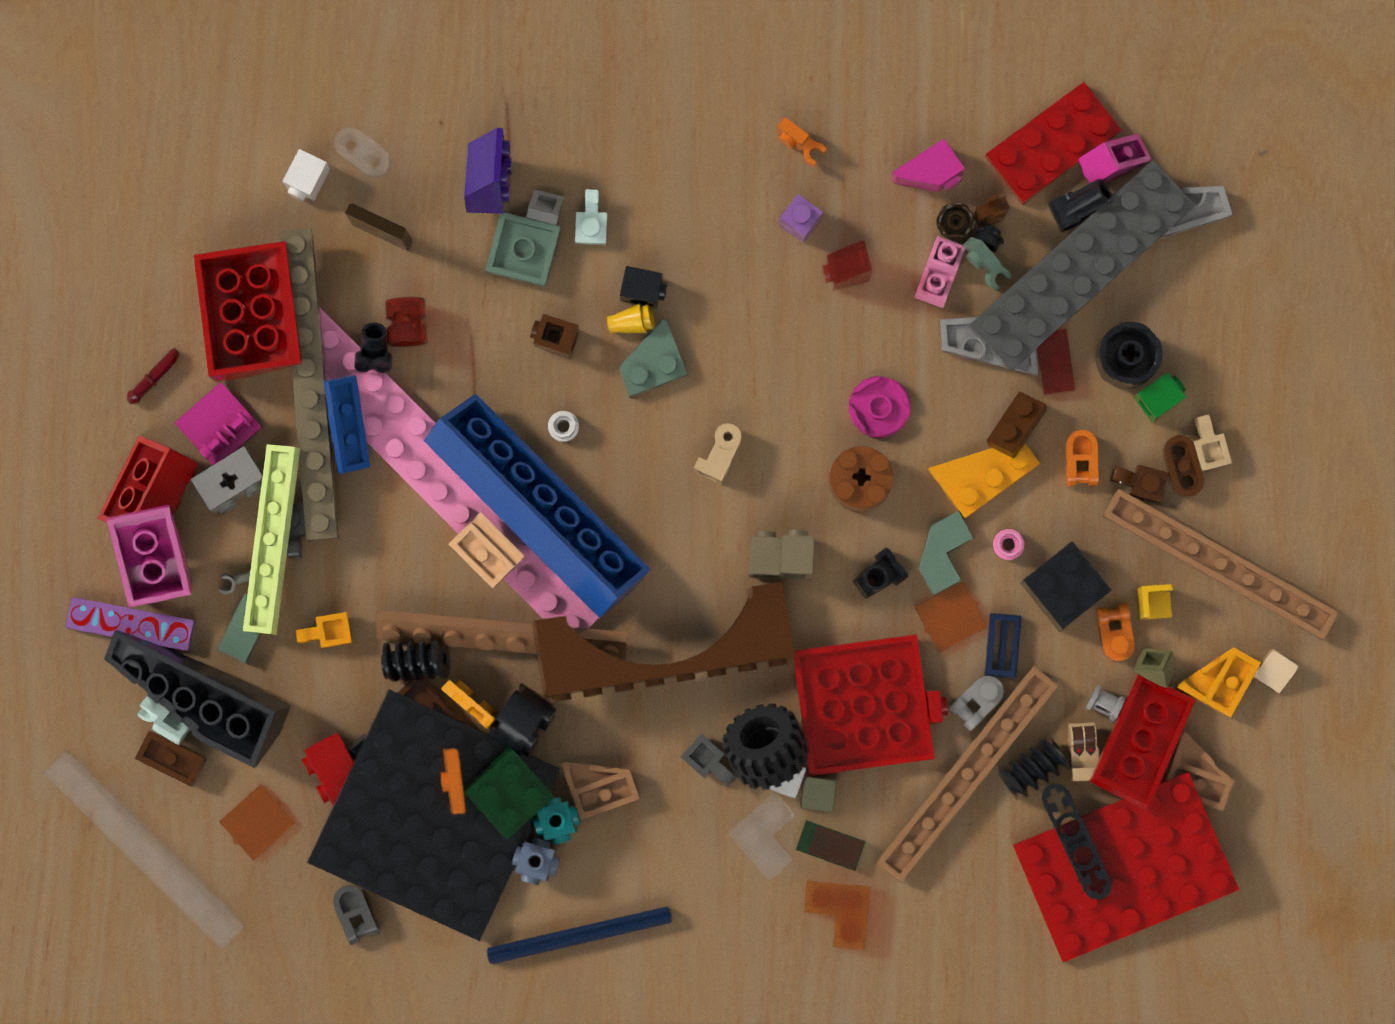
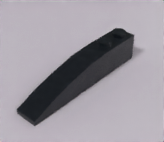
M119 630L114 631L104 658L133 684L137 683L148 693L147 696L155 703H160L170 711V716L177 722H182L190 728L198 740L253 768L257 767L281 733L291 705L218 669Z

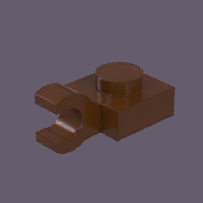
M995 194L985 198V204L976 207L974 212L978 225L985 222L988 225L1001 222L1005 219L1004 216L1008 213L1010 206L1005 196L999 198V195Z
M1139 464L1136 466L1135 473L1116 467L1112 471L1110 481L1130 486L1129 495L1159 504L1162 501L1169 472Z

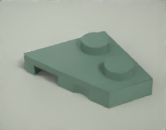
M666 319L662 320L618 367L630 398L688 376Z

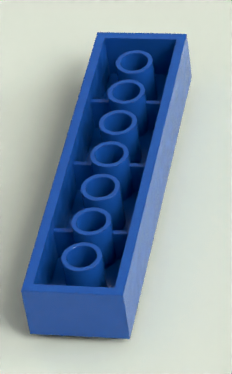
M476 393L441 417L423 440L599 618L630 594L650 572L651 569Z

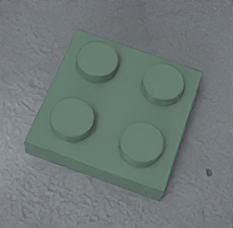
M503 212L498 220L485 272L546 288L561 226Z

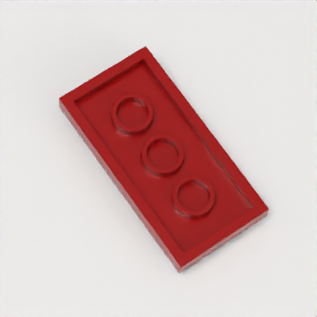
M1082 82L986 153L985 158L1023 205L1077 165L1080 157L1119 134L1121 128L1086 83Z
M1137 674L1089 782L1147 810L1153 801L1196 700L1169 686L1167 688L1161 687Z

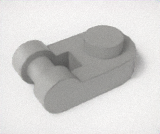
M981 677L948 709L953 715L958 714L965 721L963 725L971 731L999 704L1004 694L1003 685L995 677ZM971 699L980 707L975 713L966 706Z

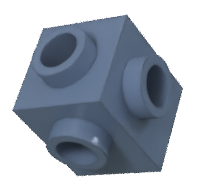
M533 837L531 843L524 842L523 847L517 846L512 865L517 866L515 873L522 874L521 881L539 885L540 880L548 881L550 875L555 877L560 858L555 857L557 850L550 849L551 842ZM533 855H537L541 859V864L537 868L529 864V859Z

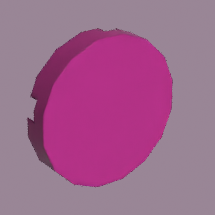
M874 376L863 380L855 387L849 399L848 412L852 424L860 433L871 438L883 439L895 435L904 427L910 414V400L907 391L899 382L887 377Z

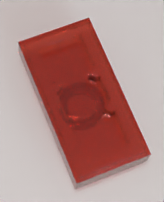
M1067 329L1057 330L1037 348L1043 396L1075 391Z

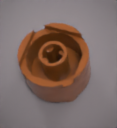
M856 446L843 451L834 461L829 477L830 490L836 501L845 509L853 512H868L881 505L887 498L893 483V471L887 457L878 450L867 446ZM859 472L864 473V477L869 479V481H865L863 486H858V481L852 479V477H857Z

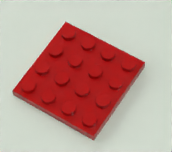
M917 634L795 651L793 662L803 733L809 746V753L807 754L809 776L935 759Z

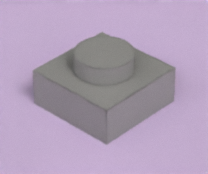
M534 189L526 217L556 225L563 206L564 197Z

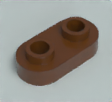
M1183 435L1170 438L1164 445L1163 457L1169 472L1171 486L1177 495L1185 498L1193 497L1202 490L1204 485V477L1195 445L1190 438ZM1175 447L1182 448L1184 451L1183 457H1176L1173 454V449ZM1183 477H1189L1192 480L1191 487L1186 488L1182 485L1181 480Z

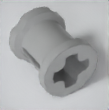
M1097 684L1085 709L1089 711L1094 709L1108 716L1109 721L1114 723L1126 698L1123 696L1118 698L1102 690V686Z

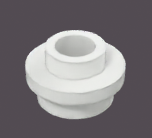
M559 411L549 419L548 430L555 440L568 442L578 434L579 422L571 412ZM563 421L568 422L570 425L569 430L560 432L558 430L559 423Z

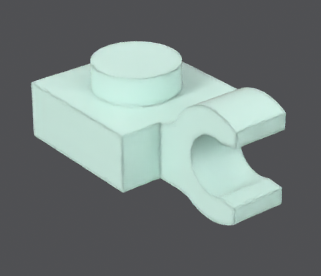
M586 189L585 212H576L575 244L606 245L607 213L598 212V190Z
M148 696L140 704L141 710L137 716L144 721L154 722L152 730L175 744L179 745L191 730L184 723L177 722L170 716V711L159 703H155Z

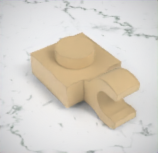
M1209 414L1194 419L1200 440L1193 441L1202 471L1231 464L1232 461L1224 433L1214 435Z

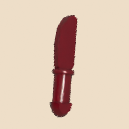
M175 348L171 349L148 375L145 374L138 385L128 392L127 401L130 404L139 403L140 399L153 386L157 385L155 382L168 372L177 361L179 351Z

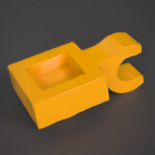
M347 612L316 617L317 627L295 630L297 643L299 644L319 640L321 649L352 644Z

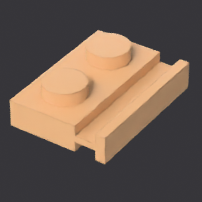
M481 512L449 543L493 589L525 558Z

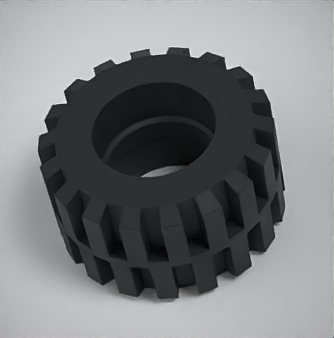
M769 703L766 707L760 704L756 705V708L752 710L750 708L744 710V714L733 718L734 723L728 724L726 728L727 733L723 735V749L741 783L744 785L749 784L750 788L753 789L761 786L762 790H767L770 786L777 788L782 786L781 783L785 781L790 782L794 779L793 775L795 773L800 774L803 770L801 765L806 764L808 760L809 746L792 711L788 712V709L782 705L777 708L776 704Z

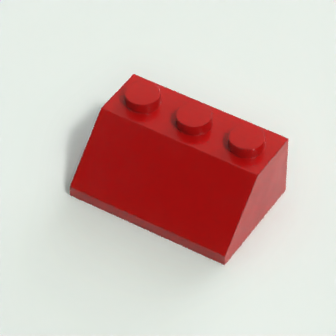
M139 435L97 519L107 523L106 518L165 505L170 506L173 515L180 505L181 497L188 483L194 477L198 462Z

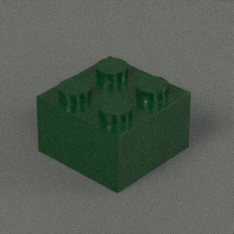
M510 748L501 753L463 788L464 794L506 840L554 798L553 794L513 749Z

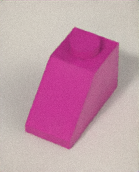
M1137 133L1106 141L1080 157L1078 161L1082 167L1083 175L1089 183L1096 179H1102L1106 183L1149 163L1152 159Z
M942 139L893 171L891 179L894 184L938 192L945 187L949 191L962 182L960 177L963 176L965 168L946 140Z

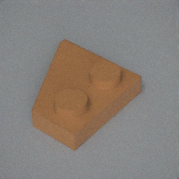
M1183 732L1165 781L1189 772L1202 804L1224 811L1234 781L1200 748L1189 734Z
M571 762L560 763L581 821L640 800L630 769Z

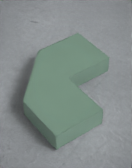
M959 511L930 526L918 569L933 596L961 581L946 554L973 539Z

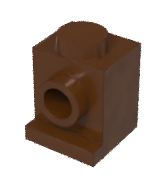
M543 314L541 321L535 320L530 338L534 339L533 344L535 347L571 359L580 328L577 324ZM552 332L560 334V339L557 342L549 340V335Z

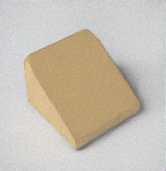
M1271 649L1261 662L1254 678L1280 694L1299 666L1276 650Z

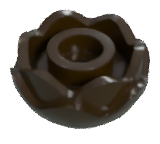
M955 203L946 204L942 207L937 216L936 223L943 237L951 241H960L971 235L976 219L966 204ZM953 220H958L959 223L954 225Z

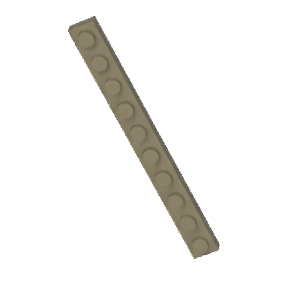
M313 230L280 232L281 241L287 242L302 359L301 365L292 366L291 368L298 448H300L299 462L306 541L339 538L330 425L324 387L326 379Z

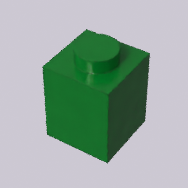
M1167 372L1138 392L1134 399L1149 420L1154 422L1186 398L1183 393L1186 389L1177 376L1171 377Z

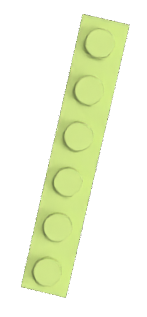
M269 444L266 446L243 631L277 635L300 448Z

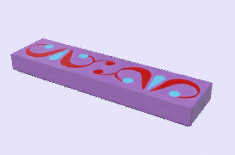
M72 597L65 628L110 637L113 636L115 630H119L162 647L189 652L196 621Z

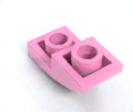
M939 236L936 237L914 298L941 308L944 307L965 251L961 244Z

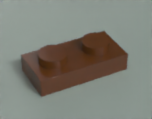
M1019 391L988 437V446L1015 459L1047 411L1046 404Z
M148 731L135 757L136 760L190 787H193L207 759L152 731Z

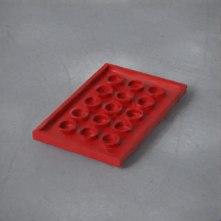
M1189 772L1160 783L1153 801L1147 810L1125 799H1121L1081 816L1111 879V891L1103 899H1092L1084 892L1055 828L1013 844L1062 963L1240 890ZM1073 819L1061 824V831L1068 836L1075 835L1079 830L1078 821ZM1085 846L1077 848L1074 852V859L1081 865L1090 863L1093 858L1091 849ZM1096 863L1091 869L1081 870L1080 873L1082 877L1089 874L1092 884L1088 886V889L1090 891L1096 890L1099 894L1103 892L1102 886L1106 884V880H1099L1094 870H1100L1101 868Z

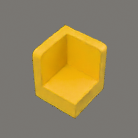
M1173 584L1141 586L1137 589L1139 620L1172 618L1170 592L1173 591Z

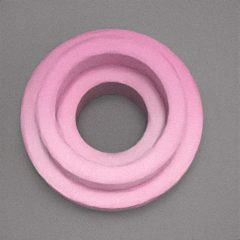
M1013 529L1000 531L993 540L994 552L1004 560H1014L1024 550L1025 543L1022 535ZM1006 539H1010L1014 543V548L1010 551L1005 550L1003 547V541Z

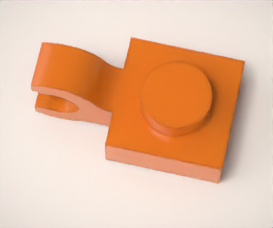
M786 117L778 124L777 133L780 135L778 139L790 149L796 147L798 150L803 151L805 163L814 168L817 162L809 154L817 150L825 155V146L812 140L809 134Z

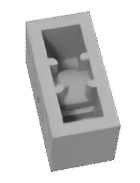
M243 446L193 477L191 481L211 512L214 514L218 512L225 514L237 506L235 501L245 495L250 498L261 492L263 472L250 451ZM230 476L237 479L234 482L236 486L234 489L225 487L228 484L227 478Z

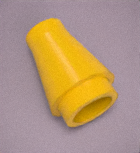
M639 303L617 314L607 316L610 334L648 333V330L655 327L652 309L649 304L642 305V303Z

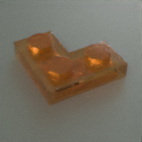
M807 881L804 913L835 915L833 947L865 950L870 886Z

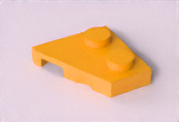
M1233 647L1180 682L1176 688L1224 716L1231 718L1261 662Z

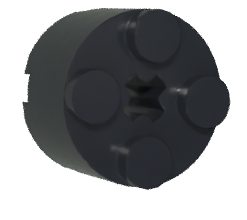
M1124 322L1113 327L1103 337L1096 351V366L1101 378L1110 385L1120 389H1133L1142 386L1150 380L1160 367L1163 356L1161 342L1151 329L1142 323ZM1127 349L1130 350L1132 356H1136L1131 362L1127 361L1125 356H1122Z
M521 683L519 691L515 690L496 718L500 721L496 728L491 727L488 736L504 747L513 749L518 756L524 754L528 757L538 743L537 739L540 735L537 733L540 729L544 731L548 729L557 709L553 707V702Z

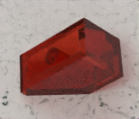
M864 240L828 254L826 257L827 264L822 265L825 282H831L833 290L870 281L872 269Z

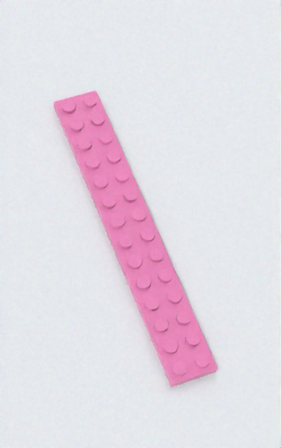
M320 308L325 379L330 380L348 375H356L366 442L458 534L481 512L525 556L504 580L543 619L566 616L567 624L571 627L590 629L600 618L423 441L436 423L386 373H380L376 370H369L367 372L357 371L354 368L355 354L360 351V347Z

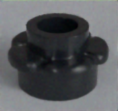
M985 225L984 228H977L975 230L977 233L976 239L982 240L992 252H996L999 245L1004 243V239L1000 236L1001 231L994 226Z

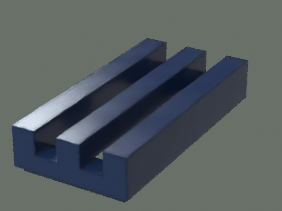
M989 614L984 676L1016 679L1022 616ZM996 620H1001L997 670H992ZM1008 621L1014 622L1010 671H1004Z

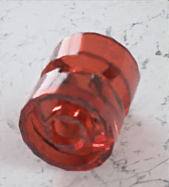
M399 297L386 300V319L391 322V325L387 327L388 346L412 347L427 344V325L422 323V319L426 317L425 299L420 297Z

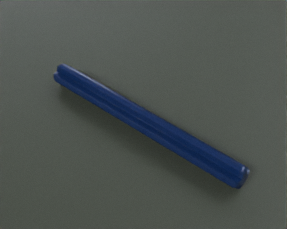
M666 906L489 947L487 949V957L490 964L501 963L669 924L672 922L670 908Z

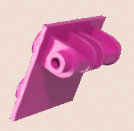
M222 382L175 422L177 427L212 465L234 453L262 428Z

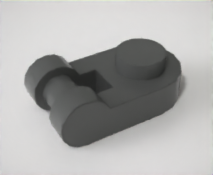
M352 885L344 886L337 890L334 895L333 904L349 944L353 945L360 942L359 938L370 934L372 937L379 934L378 923L373 916L363 891L357 886ZM361 914L364 923L354 927L351 918Z

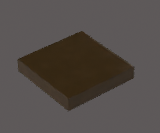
M353 203L349 204L345 214L353 226L406 251L409 250L412 239L406 228Z

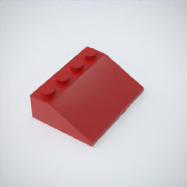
M281 241L193 255L209 378L215 382L248 378L301 365L302 359L287 242Z

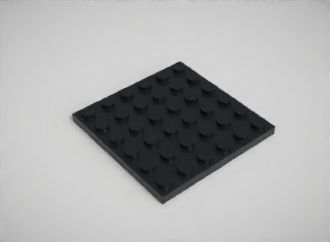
M388 689L307 859V863L480 941L515 865H512L516 848L517 846L523 847L534 826L533 818L538 817V815L535 814L506 840L465 794V813L453 814L450 808L448 791L443 792L440 774L446 772L443 749L455 748L458 750L464 788L507 748L481 731ZM522 754L519 756L550 791L560 768L532 755L527 757Z

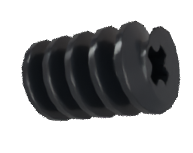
M422 640L419 644V650H416L413 641H408L407 650L403 649L401 642H396L395 650L392 651L390 644L384 643L381 656L383 676L386 680L389 679L392 682L398 681L400 678L403 681H410L412 677L415 680H422L424 677L428 680L435 679L436 676L440 679H445L449 676L450 672L449 647L447 644H444L443 648H440L438 640H433L431 649H428L426 641Z
M1052 738V744L1046 739L1040 740L1042 750L1031 746L1029 748L1031 758L1025 753H1021L1019 755L1021 765L1014 760L1009 761L1011 772L1003 767L998 769L1001 779L1017 801V793H1020L1025 798L1029 797L1028 786L1036 791L1039 790L1037 781L1039 778L1047 784L1050 783L1048 772H1052L1057 777L1060 776L1058 768L1060 764L1068 770L1071 768L1064 753Z

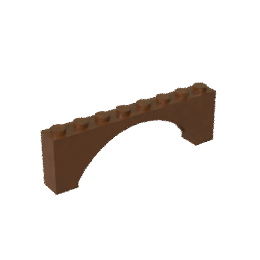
M783 582L752 586L747 589L748 599L741 613L718 641L698 655L668 664H639L609 655L582 638L567 624L566 616L535 620L532 623L544 698L552 697V701L555 703L571 700V694L583 692L584 698L603 695L602 689L614 687L615 693L634 690L633 684L645 682L646 688L665 685L664 679L676 677L677 683L695 680V674L707 672V676L710 678L726 675V669L738 667V672L741 673L757 670L756 664L768 662L769 668L788 665L787 659L795 657Z

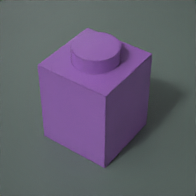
M797 194L780 217L779 226L802 243H805L822 220L823 211Z

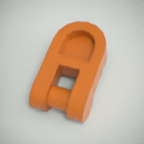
M1077 430L1069 436L1065 446L1066 487L1076 486V483L1098 486L1097 439L1088 430ZM1076 462H1088V470L1077 471Z
M1117 604V608L1106 609V607L1096 608V619L1104 655L1112 661L1121 662L1128 659L1135 648L1128 604ZM1119 620L1121 629L1110 631L1109 622Z

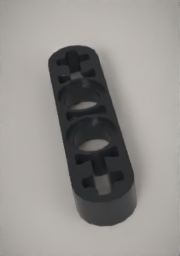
M1050 784L1042 793L1043 805L1084 892L1092 899H1103L1111 891V879L1070 792L1062 784ZM1054 788L1057 792L1063 791L1065 793V797L1061 799L1064 808L1071 805L1073 812L1063 813L1057 819L1053 816V812H1059L1056 804H1049L1047 798L1051 796L1050 790ZM1068 817L1076 819L1079 823L1078 832L1072 836L1063 834L1060 828L1062 820ZM1082 846L1090 848L1093 853L1091 862L1086 865H1081L1074 859V852ZM1096 863L1101 868L1100 870H1094L1099 880H1106V884L1102 886L1103 892L1099 894L1096 890L1090 891L1088 889V886L1092 884L1089 874L1082 877L1080 873L1081 870L1091 869Z

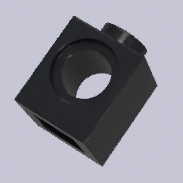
M626 266L620 291V300L633 304H649L650 307L657 308L658 301L665 300L668 283L663 282V273Z

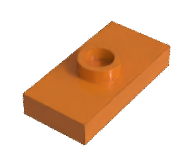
M455 748L443 749L446 772L440 774L442 790L449 793L451 812L453 814L465 813L466 805L459 752Z

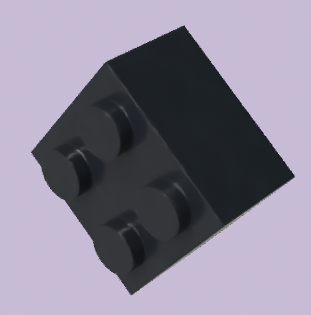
M1073 541L1020 582L1059 632L1112 591Z

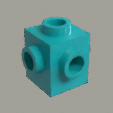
M560 797L552 799L537 813L538 817L533 818L537 836L543 835L545 841L552 840L553 845L571 841L570 834L577 833L576 825L581 824L576 806L570 807L567 801L561 803ZM553 815L561 817L562 823L559 827H553L550 824V818Z

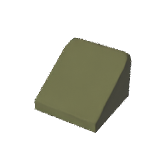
M1143 648L1135 664L1134 672L1161 687L1167 688L1175 671L1173 651Z
M805 776L801 808L832 812L836 780Z

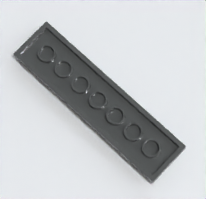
M1154 160L1112 196L1113 202L1096 210L969 324L970 329L1010 372L1194 208L1195 204Z

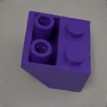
M496 128L468 143L464 192L466 213L503 214L504 202H510L508 175L512 174V156H510V140L504 139L503 128Z

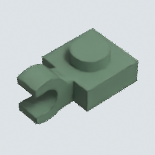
M970 237L962 245L969 253L966 256L969 262L977 269H985V282L990 288L995 290L1000 288L995 282V277L999 273L1006 279L1011 278L1010 272L1000 265L1001 262L982 240Z

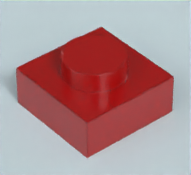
M940 690L926 692L930 724L942 723L943 716L948 715L946 697H940Z

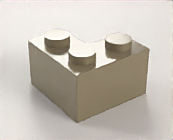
M789 530V535L777 538L776 532L758 531L757 536H751L749 576L811 580L814 536H808V531Z

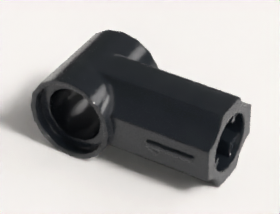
M1096 179L1075 192H1069L1055 198L1047 205L1060 232H1065L1082 224L1086 220L1085 217L1111 204L1113 201L1108 185L1102 179Z

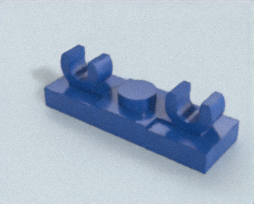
M356 375L324 381L329 424L338 473L344 474L370 467Z

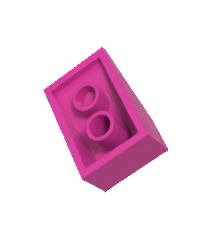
M169 505L106 518L129 608L191 595L192 580L185 552Z

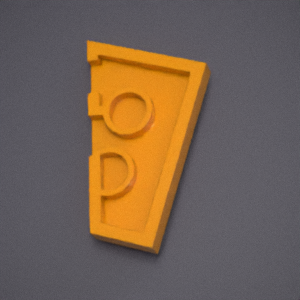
M1025 443L1015 459L994 448H990L930 467L927 470L957 511H959L963 519H966L1039 466L1040 462Z

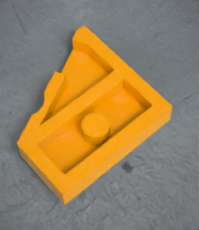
M460 679L456 684L448 680L442 687V690L475 717L485 728L490 730L491 727L494 728L499 723L494 717L497 711L486 701L483 700L479 704L470 697L474 691Z

